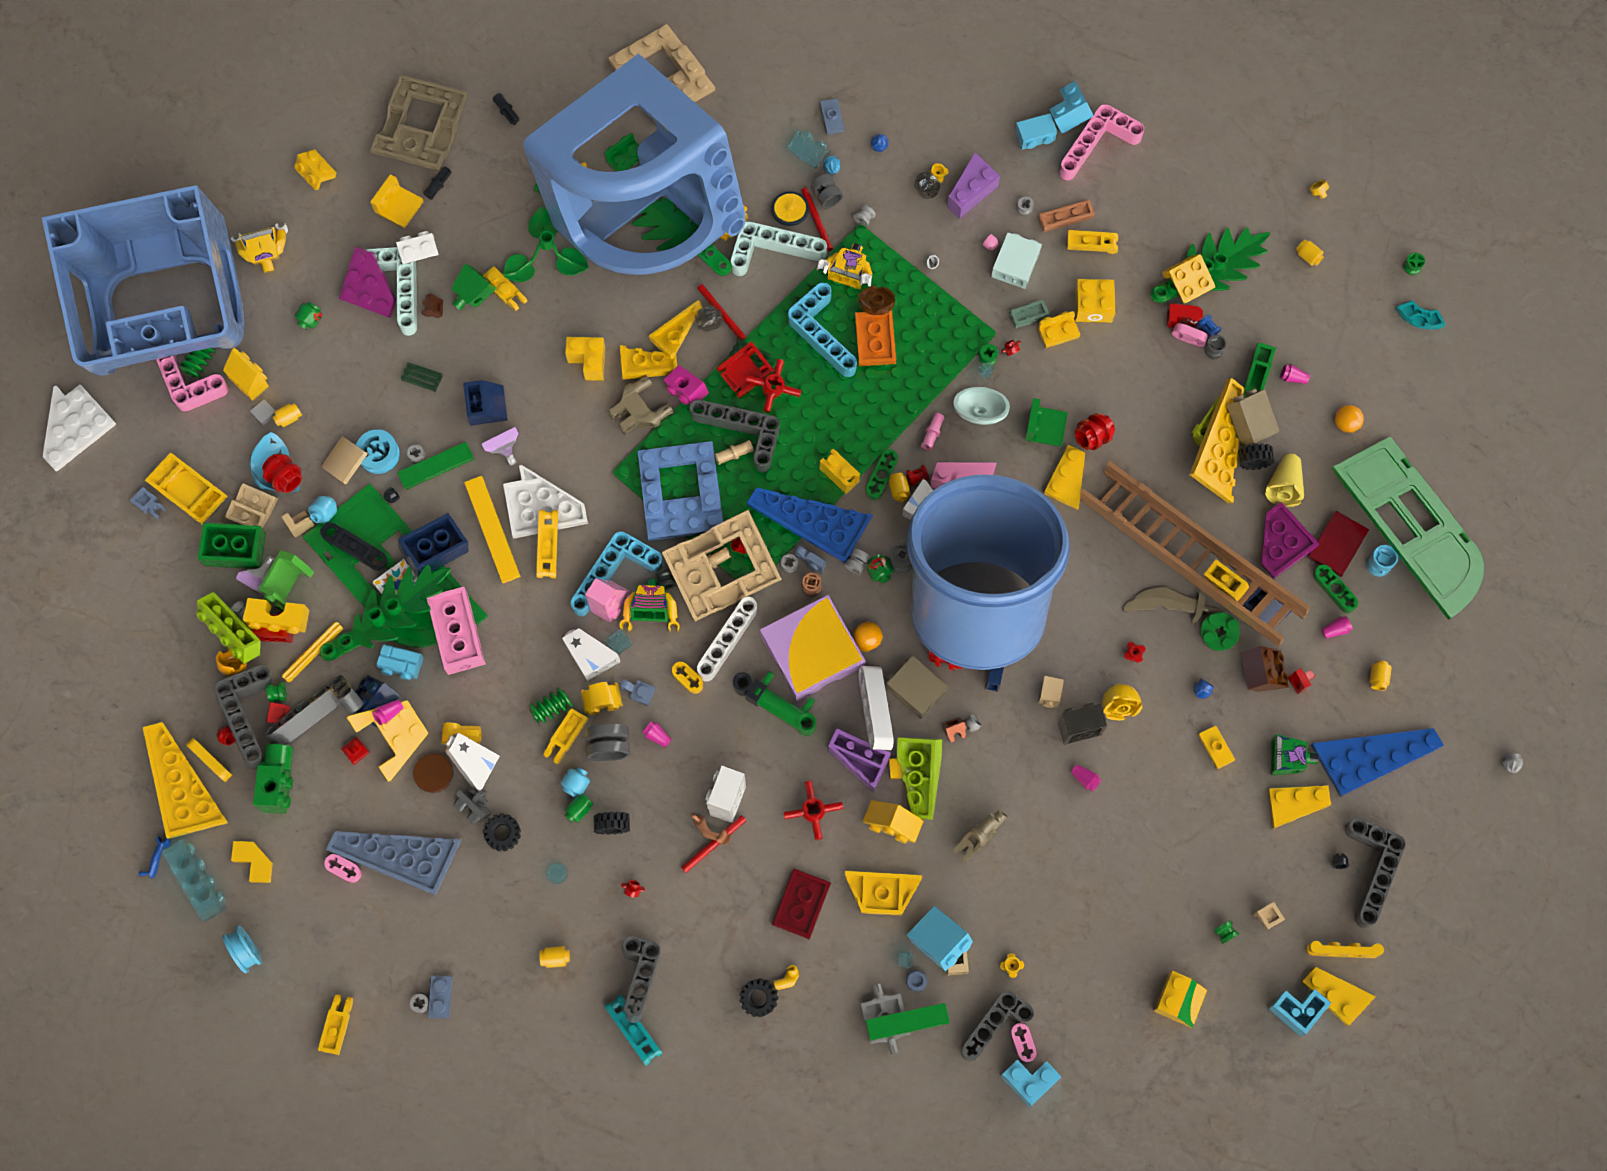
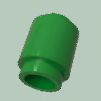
M584 794L576 796L564 808L566 812L564 816L571 823L574 821L579 823L591 810L590 807L593 803Z

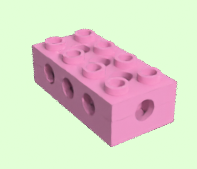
M465 587L442 592L427 598L428 605L431 607L430 614L443 666L447 674L450 675L486 665L469 596ZM460 628L458 632L453 633L455 629ZM464 646L461 651H457L459 647Z

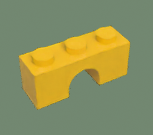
M247 598L243 621L249 628L259 630L260 627H263L273 632L287 630L291 634L305 633L310 612L306 605L286 602L285 609L280 615L271 616L272 606L267 600Z

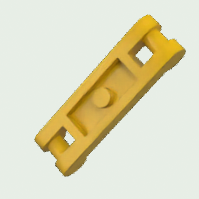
M539 510L537 578L550 576V578L556 579L559 510H552V512ZM545 519H552V525L545 524ZM543 563H550V569H543Z
M1313 941L1306 946V952L1310 956L1376 958L1383 954L1384 947L1379 943L1370 947H1361L1360 943H1349L1348 946H1341L1339 942H1329L1328 945H1322L1319 941Z

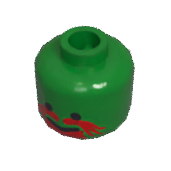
M309 301L308 303H302L294 315L295 319L298 320L297 325L304 329L308 327L314 329L322 318L321 308Z
M878 554L868 560L869 563L866 569L872 581H880L883 584L891 580L890 576L894 573V567L887 556Z

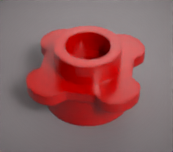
M1010 340L1004 344L1005 348L1001 350V353L1006 352L1007 356L1017 353L1020 350L1018 344L1021 341L1015 342Z
M1129 642L1124 658L1132 662L1141 663L1143 660L1142 655L1146 651L1145 646H1138L1134 642Z
M629 880L628 883L621 884V887L624 888V894L629 897H638L640 891H645V888L640 886V883L636 880Z

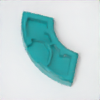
M1413 300L1398 305L1395 308L1402 319L1415 327L1436 330L1446 326L1438 309H1423Z

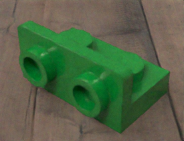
M630 133L623 136L619 142L609 146L604 152L605 162L615 172L628 170L639 162L637 150L640 145L635 141L634 135Z

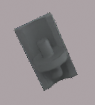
M475 788L471 792L465 789L464 791L459 790L456 793L458 798L453 805L460 811H464L468 806L472 810L467 816L471 823L476 824L482 818L489 817L492 813L485 807L488 801L484 798L487 794L484 789L479 792Z

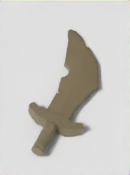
M1167 586L1147 589L1136 595L1135 600L1129 601L1123 607L1124 612L1154 610L1157 606H1162L1166 610L1179 609V611L1195 614L1191 621L1192 624L1199 621L1202 613L1215 614L1223 612V609L1204 605L1205 597L1201 590L1197 592L1198 600L1179 594Z

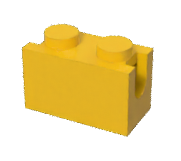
M834 449L830 451V456L827 460L824 458L820 460V470L845 494L860 482V473Z

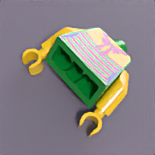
M649 579L647 585H638L636 591L632 592L624 602V620L619 624L622 630L625 623H629L628 631L632 630L633 625L629 621L631 617V621L668 622V619H670L668 631L671 633L670 626L673 624L677 626V632L679 631L680 626L676 622V618H678L676 602L670 593L665 592L664 586L658 585L657 580Z

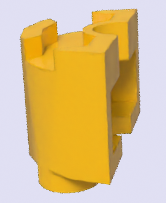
M607 682L589 685L588 690L582 689L580 692L584 713L588 715L599 714L600 710L605 708L608 711H615L623 706L617 682L608 685Z

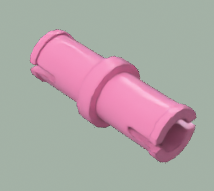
M933 414L930 425L926 427L924 440L921 443L923 449L929 451L933 449L932 447L936 437L940 435V427L945 419L942 414Z

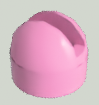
M991 234L984 241L983 246L988 250H994L998 246V239Z

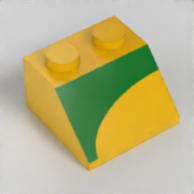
M1171 971L1166 978L1154 1012L1193 1028L1207 990L1194 980Z

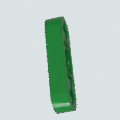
M892 449L885 450L882 453L866 486V496L870 500L881 498L890 480V476L898 463V454ZM889 456H893V459L890 460L888 467L885 466L886 459ZM878 471H885L887 477L880 479L876 474ZM876 483H878L877 492L872 494L871 489H874Z
M1318 566L1313 573L1314 580L1343 612H1353L1358 606L1357 597L1329 566ZM1325 571L1327 573L1326 576H1319L1321 572ZM1332 578L1333 580L1327 585L1326 582ZM1331 585H1338L1341 592H1332ZM1345 593L1346 595L1342 597L1340 600L1339 597H1341L1342 594ZM1346 601H1347V602H1348V601H1351V602H1352L1351 606H1350V605H1349V606H1346V605H1345Z

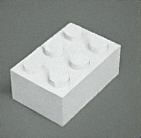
M721 766L720 771L716 770L713 790H708L705 800L707 801L706 804L708 805L707 809H709L710 816L733 823L746 789L745 774Z

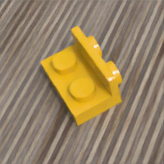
M1065 311L1058 316L1046 317L1039 322L1038 332L1045 348L1080 338L1081 334L1074 320V311Z

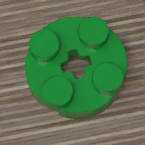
M1218 612L1211 614L1202 622L1200 636L1209 649L1224 651L1232 648L1237 643L1240 636L1239 623L1227 613ZM1222 627L1225 634L1218 637L1215 629Z

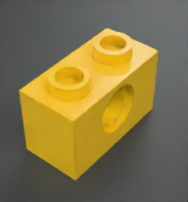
M1215 560L1204 573L1205 578L1237 602L1249 588L1245 580L1218 560Z

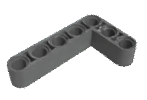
M695 400L691 403L690 414L695 422L759 436L754 454V466L759 472H766L770 469L780 433V422L777 417L703 400ZM697 409L703 410L701 413L694 412ZM715 413L721 414L719 417H713L712 415ZM733 417L739 418L738 421H732L730 419ZM756 421L757 424L750 425L749 422ZM774 425L776 428L768 429L767 426ZM764 442H770L771 445H770V446H764L763 443H764ZM766 459L767 462L759 463L758 460Z
M263 665L220 680L214 687L218 703L245 765L253 770L257 769V766L263 761V757L239 699L265 690L267 684H272L270 670ZM260 676H266L264 679H258ZM242 683H247L246 686H240ZM228 690L226 694H221L222 691ZM229 707H236L233 710H227ZM237 723H243L241 726H234ZM244 739H250L249 742L242 743ZM253 755L258 756L256 759H249Z
M342 675L336 676L271 725L264 732V736L271 744L288 745L340 704L344 706L348 713H353L361 708L363 701Z
M1358 817L1347 823L1345 826L1346 835L1353 840L1380 851L1355 915L1357 925L1361 928H1368L1375 924L1380 916L1406 842L1401 835ZM1353 824L1359 826L1360 833L1353 830ZM1372 832L1378 835L1379 841H1375L1372 838ZM1390 841L1396 842L1398 848H1392ZM1384 858L1390 861L1391 867L1385 866ZM1377 877H1381L1384 880L1383 886L1378 884ZM1370 895H1374L1377 898V904L1370 901ZM1363 913H1367L1370 916V922H1366L1363 919Z

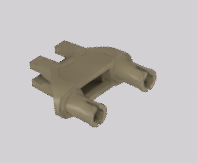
M646 375L634 384L628 383L624 388L621 402L609 410L610 417L614 421L626 414L629 416L619 424L620 430L624 435L637 427L656 428L660 425L661 420L674 413L668 403L653 412L641 399L639 393L652 386L650 379H647Z
M998 809L995 814L990 813L979 825H974L953 852L957 854L968 846L966 855L961 860L963 862L970 860L997 834V828L1008 818L1007 814L1001 809Z

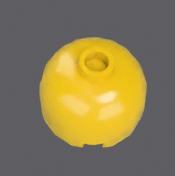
M1126 684L1113 685L1105 691L1102 698L1103 712L1111 720H1125L1124 716L1131 715L1132 718L1142 709L1139 693L1132 686Z

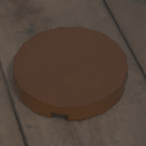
M877 286L865 288L859 295V307L867 314L883 315L889 313L895 306V295L886 287L881 286V288H877Z
M439 754L425 755L419 759L413 771L414 781L421 790L432 794L442 792L448 788L454 775L453 767L448 759Z

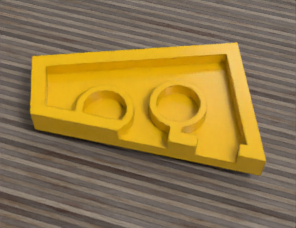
M620 345L623 380L643 378L645 375L647 377L669 375L677 367L676 355L671 360L663 352L654 351L652 353L643 351L641 348L629 349L626 346Z
M1070 445L1067 446L1044 492L1045 495L1072 508L1079 509L1085 452Z
M1328 785L1271 788L1268 790L1273 829L1331 805Z
M1317 967L1301 981L1309 991L1316 989L1330 1001L1331 1004L1328 1009L1346 1026H1349L1376 997Z

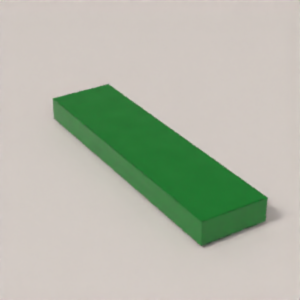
M464 442L397 472L404 489L408 490L475 459L467 442Z
M942 1003L865 1020L869 1041L947 1025L950 1024L946 1004Z

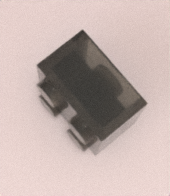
M1088 703L1080 709L1072 707L1064 710L1058 721V726L1063 743L1066 745L1102 736L1107 723L1101 704L1094 705V703Z

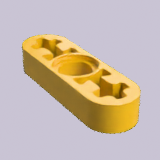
M193 737L186 743L187 747L224 782L232 776Z

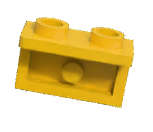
M315 149L297 155L294 168L314 190H319L321 182L336 177L337 172Z

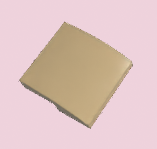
M342 436L321 467L344 484H347L368 453Z
M242 483L235 500L231 501L225 517L242 525H254L263 528L278 498Z

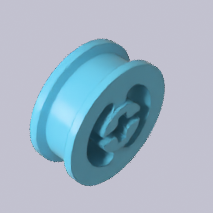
M384 430L368 431L356 443V446L369 453V456L364 458L361 465L370 473L383 474L389 472L399 461L400 449L392 435Z
M240 925L236 927V931L233 933L222 935L229 954L245 974L249 972L251 966L256 963L258 965L263 963L252 939Z

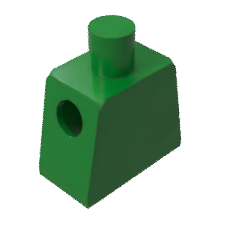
M465 263L452 286V290L458 295L452 304L459 310H462L466 304L476 308L497 287L474 267Z

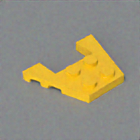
M408 700L401 701L403 710L386 725H379L372 715L375 709L346 717L355 732L374 722L395 754L377 766L388 782L392 780L428 734Z

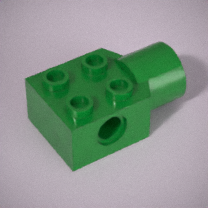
M283 744L265 745L263 761L257 766L253 805L262 813L287 814V808H290L291 797L289 796V790L293 787V777H291L293 747Z

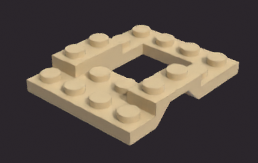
M668 24L608 57L609 63L616 71L638 53L645 59L663 49L679 70L667 79L691 100L696 102L715 91V86L706 76L704 68L688 47L680 42Z
M749 510L712 527L707 532L691 540L682 542L662 552L695 622L782 580ZM740 537L755 571L721 587L706 554Z

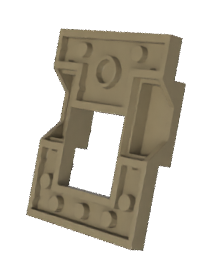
M400 75L388 104L386 122L382 131L375 136L370 149L371 153L439 171L443 160L447 159L456 136L457 124L467 101L468 93ZM412 98L443 106L433 132L405 125L408 117L407 110Z

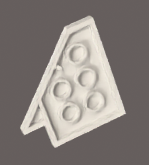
M81 384L67 395H64L56 385L53 387L43 458L56 472L116 425Z
M523 465L519 466L522 480L503 484L513 539L538 534L539 510H545V512L559 510L558 530L588 524L584 503ZM545 519V524L552 525V519Z

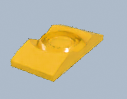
M171 452L145 479L161 495L201 525L228 497Z

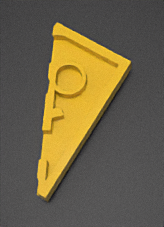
M697 300L649 335L650 341L671 360L675 357L702 308L701 302Z

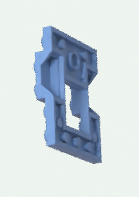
M712 441L638 451L649 541L701 535L723 522ZM696 464L700 496L663 501L659 468Z

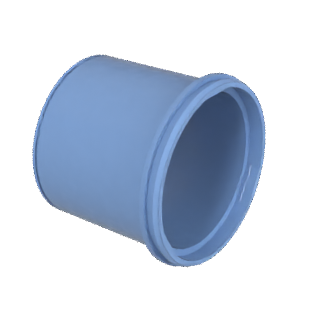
M971 475L957 478L941 485L925 497L913 514L907 531V551L913 566L911 620L919 639L939 658L960 667L979 670L1001 668L1013 664L1024 658L1037 646L1045 630L1054 586L1065 571L1070 552L1069 536L1065 522L1047 497L1026 483L998 475ZM982 562L1006 568L1016 573L1030 586L1011 593L983 594L959 588L945 581L936 573L960 563Z

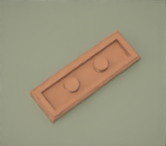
M1090 200L1038 214L1043 232L1095 217Z

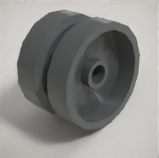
M600 724L588 727L585 730L586 741L591 743L586 747L587 759L593 761H616L630 756V745L625 742L629 739L628 726L622 724Z

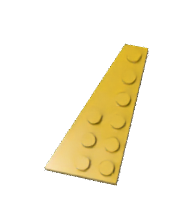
M1232 378L1226 379L1189 474L1228 504L1234 502L1232 487L1235 486L1236 479H1233L1234 468L1237 467L1239 438H1237V433L1226 404L1233 402L1234 397L1244 394V387Z
M163 722L143 727L166 838L170 839L228 823Z

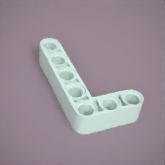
M745 222L744 228L738 234L731 257L732 273L736 276L746 274L754 247L819 261L827 256V243L821 238L754 222ZM769 236L770 238L764 239L762 237Z
M398 247L366 249L375 253L381 270L397 271V322L403 334L413 335L417 331L416 261L402 264Z

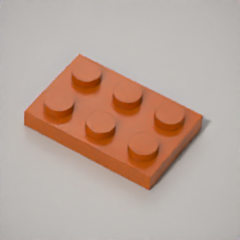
M892 311L883 315L856 312L859 366L896 364Z

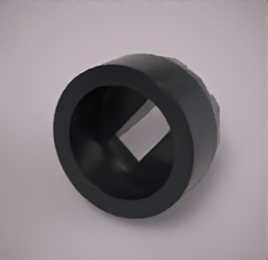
M390 486L385 490L383 497L387 502L393 503L400 499V496L393 487Z
M1339 853L1335 854L1332 858V867L1335 869L1348 868V857L1343 853L1341 856Z

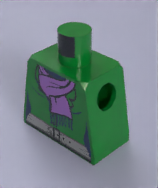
M1277 734L1271 739L1272 776L1303 773L1307 769V764H1317L1318 753L1307 752V742Z

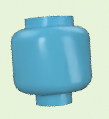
M318 496L308 507L311 520L321 524L329 522L337 513L334 499L329 496Z
M579 767L576 770L568 769L561 781L562 790L574 798L576 795L580 796L585 792L590 783V779L586 776L588 773Z

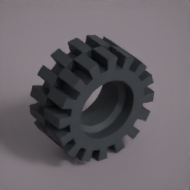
M1250 444L1248 447L1244 446L1238 451L1240 467L1243 469L1255 470L1258 468L1259 470L1262 467L1267 468L1274 464L1273 448L1269 444Z
M603 812L593 816L594 833L615 835L630 831V818L626 812Z
M500 813V815H493L494 817L492 819L489 818V822L484 825V839L492 849L501 852L503 850L505 852L509 848L513 849V846L518 844V839L521 837L519 824L508 814ZM501 825L507 826L510 830L509 836L503 840L497 839L494 834L496 828Z
M763 978L754 979L744 985L739 995L741 996L739 1001L740 1003L742 1002L743 1006L741 1007L746 1010L745 1013L751 1014L752 1017H762L771 1013L778 1004L776 1003L777 1000H779V996H777L778 991L774 989L775 985L773 983L770 984L769 980H763ZM755 990H762L766 994L764 1005L758 1006L753 1003L752 994Z

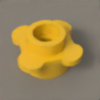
M935 163L931 171L928 172V177L935 176L936 181L942 183L949 170L942 164Z
M1013 953L1008 954L1007 959L1000 963V969L1005 970L1010 978H1015L1017 972L1024 968V962L1016 958Z

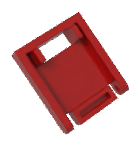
M752 341L717 367L718 372L726 369L721 376L734 392L741 389L736 394L738 398H741L757 386L746 382L747 375L765 379L774 372ZM754 353L764 363L759 369L750 358Z

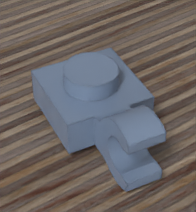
M624 679L620 684L621 690L631 693L630 700L647 707L656 690V687L639 680L636 685Z

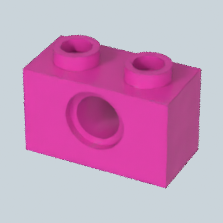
M680 365L664 379L667 392L672 396L676 395L684 405H691L693 401L702 400L709 394L704 382Z

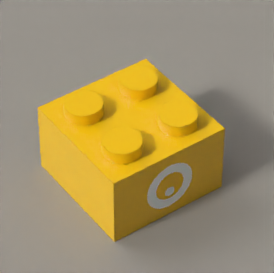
M1077 279L1075 286V322L1112 323L1115 315L1114 280Z

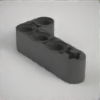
M629 936L624 939L622 944L623 955L626 959L638 963L625 1002L624 1012L625 1018L629 1022L636 1023L642 1019L660 961V947L654 941ZM630 945L637 947L635 951H628L626 948ZM653 950L656 952V955L651 957L646 953ZM648 969L651 973L644 976L640 972ZM638 988L645 990L641 995L635 994L634 991ZM635 1002L637 1003V1011L632 1014L630 1011L633 1010Z
M1003 992L961 1049L962 1057L966 1061H975L1008 1016L1017 1023L1027 1024L1034 1016L1033 1008L1013 992ZM1002 997H1010L1012 999V1006H1004ZM1020 1009L1028 1011V1019L1020 1018ZM991 1013L999 1014V1023H993L990 1020ZM980 1029L986 1030L988 1032V1039H980L978 1031ZM975 1042L980 1044L974 1050L976 1055H967L968 1050L966 1047L971 1048Z

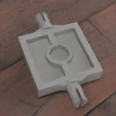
M881 984L873 985L876 998L860 1004L864 1021L905 1012L901 994L883 995ZM911 1033L870 1041V1044L888 1043L890 1055H893L894 1052L895 1054L899 1053L896 1040L900 1037L911 1035Z

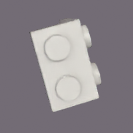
M428 231L418 233V237L415 238L410 236L399 238L400 242H396L402 264L439 255L434 234H429Z

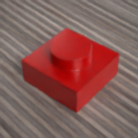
M269 702L265 722H277L289 713L290 706Z

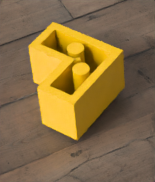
M567 337L566 358L568 363H583L585 380L604 381L606 350L604 338Z
M875 800L870 801L862 821L869 826V830L876 833L882 831L888 835H894L896 841L904 844L907 841L915 843L923 824L922 819L899 804Z

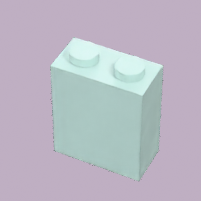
M1007 233L993 267L991 277L1026 289L1042 244L1032 239H1025L1015 233Z

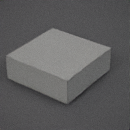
M264 399L250 410L251 414L263 426L275 416V410Z

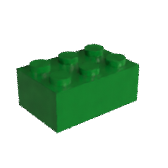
M203 523L197 559L203 566L258 569L262 565L266 533L261 526Z

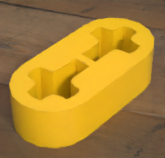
M677 662L673 665V677L688 692L698 694L702 691L703 681L692 668L684 662ZM677 668H685L684 673L687 676L685 677L681 673L677 675ZM689 679H691L693 682L699 681V687L691 688V683Z

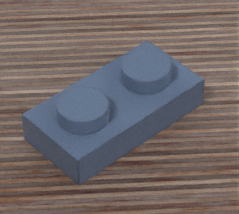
M431 976L428 1018L450 1019L452 976Z

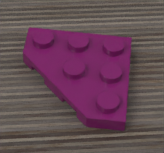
M355 247L339 299L391 318L396 298L388 286L383 270L379 267L375 253Z
M1282 502L1268 511L1265 519L1261 566L1274 580L1319 546L1314 537Z

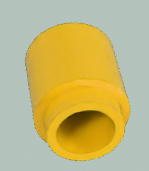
M1306 239L1296 248L1298 255L1311 266L1314 264L1318 265L1324 258L1322 256L1324 252Z
M295 402L291 405L288 403L274 411L275 416H273V419L277 426L282 425L284 428L299 420L298 417L302 416Z
M901 472L892 474L889 480L892 498L898 502H904L911 495L907 477Z
M1379 660L1371 665L1369 683L1372 689L1379 691L1387 690L1392 668L1388 665V662Z
M565 946L545 947L544 950H540L541 966H546V968L566 966L567 962H570L569 949L566 950Z

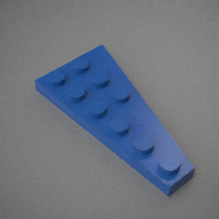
M761 488L755 489L746 504L843 563L848 559L873 514H864L856 510L838 508V506L813 500H804L796 496H787Z
M1434 728L1311 744L1313 751L1318 753V759L1340 797L1444 746Z

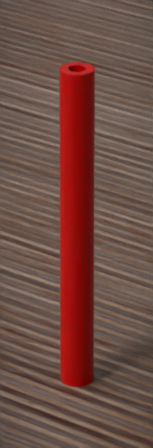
M808 188L801 189L802 195L808 201L809 211L819 235L827 243V252L832 251V244Z
M703 284L697 287L699 292L742 342L746 335Z
M742 815L725 829L727 834L731 835L746 822V819ZM712 840L681 867L682 870L687 873L721 843L717 840Z

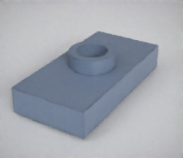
M838 99L820 101L827 135L844 132L845 128Z

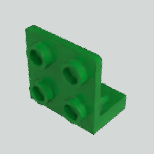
M1033 398L1025 441L1062 447L1068 413L1043 408L1040 406L1041 399Z

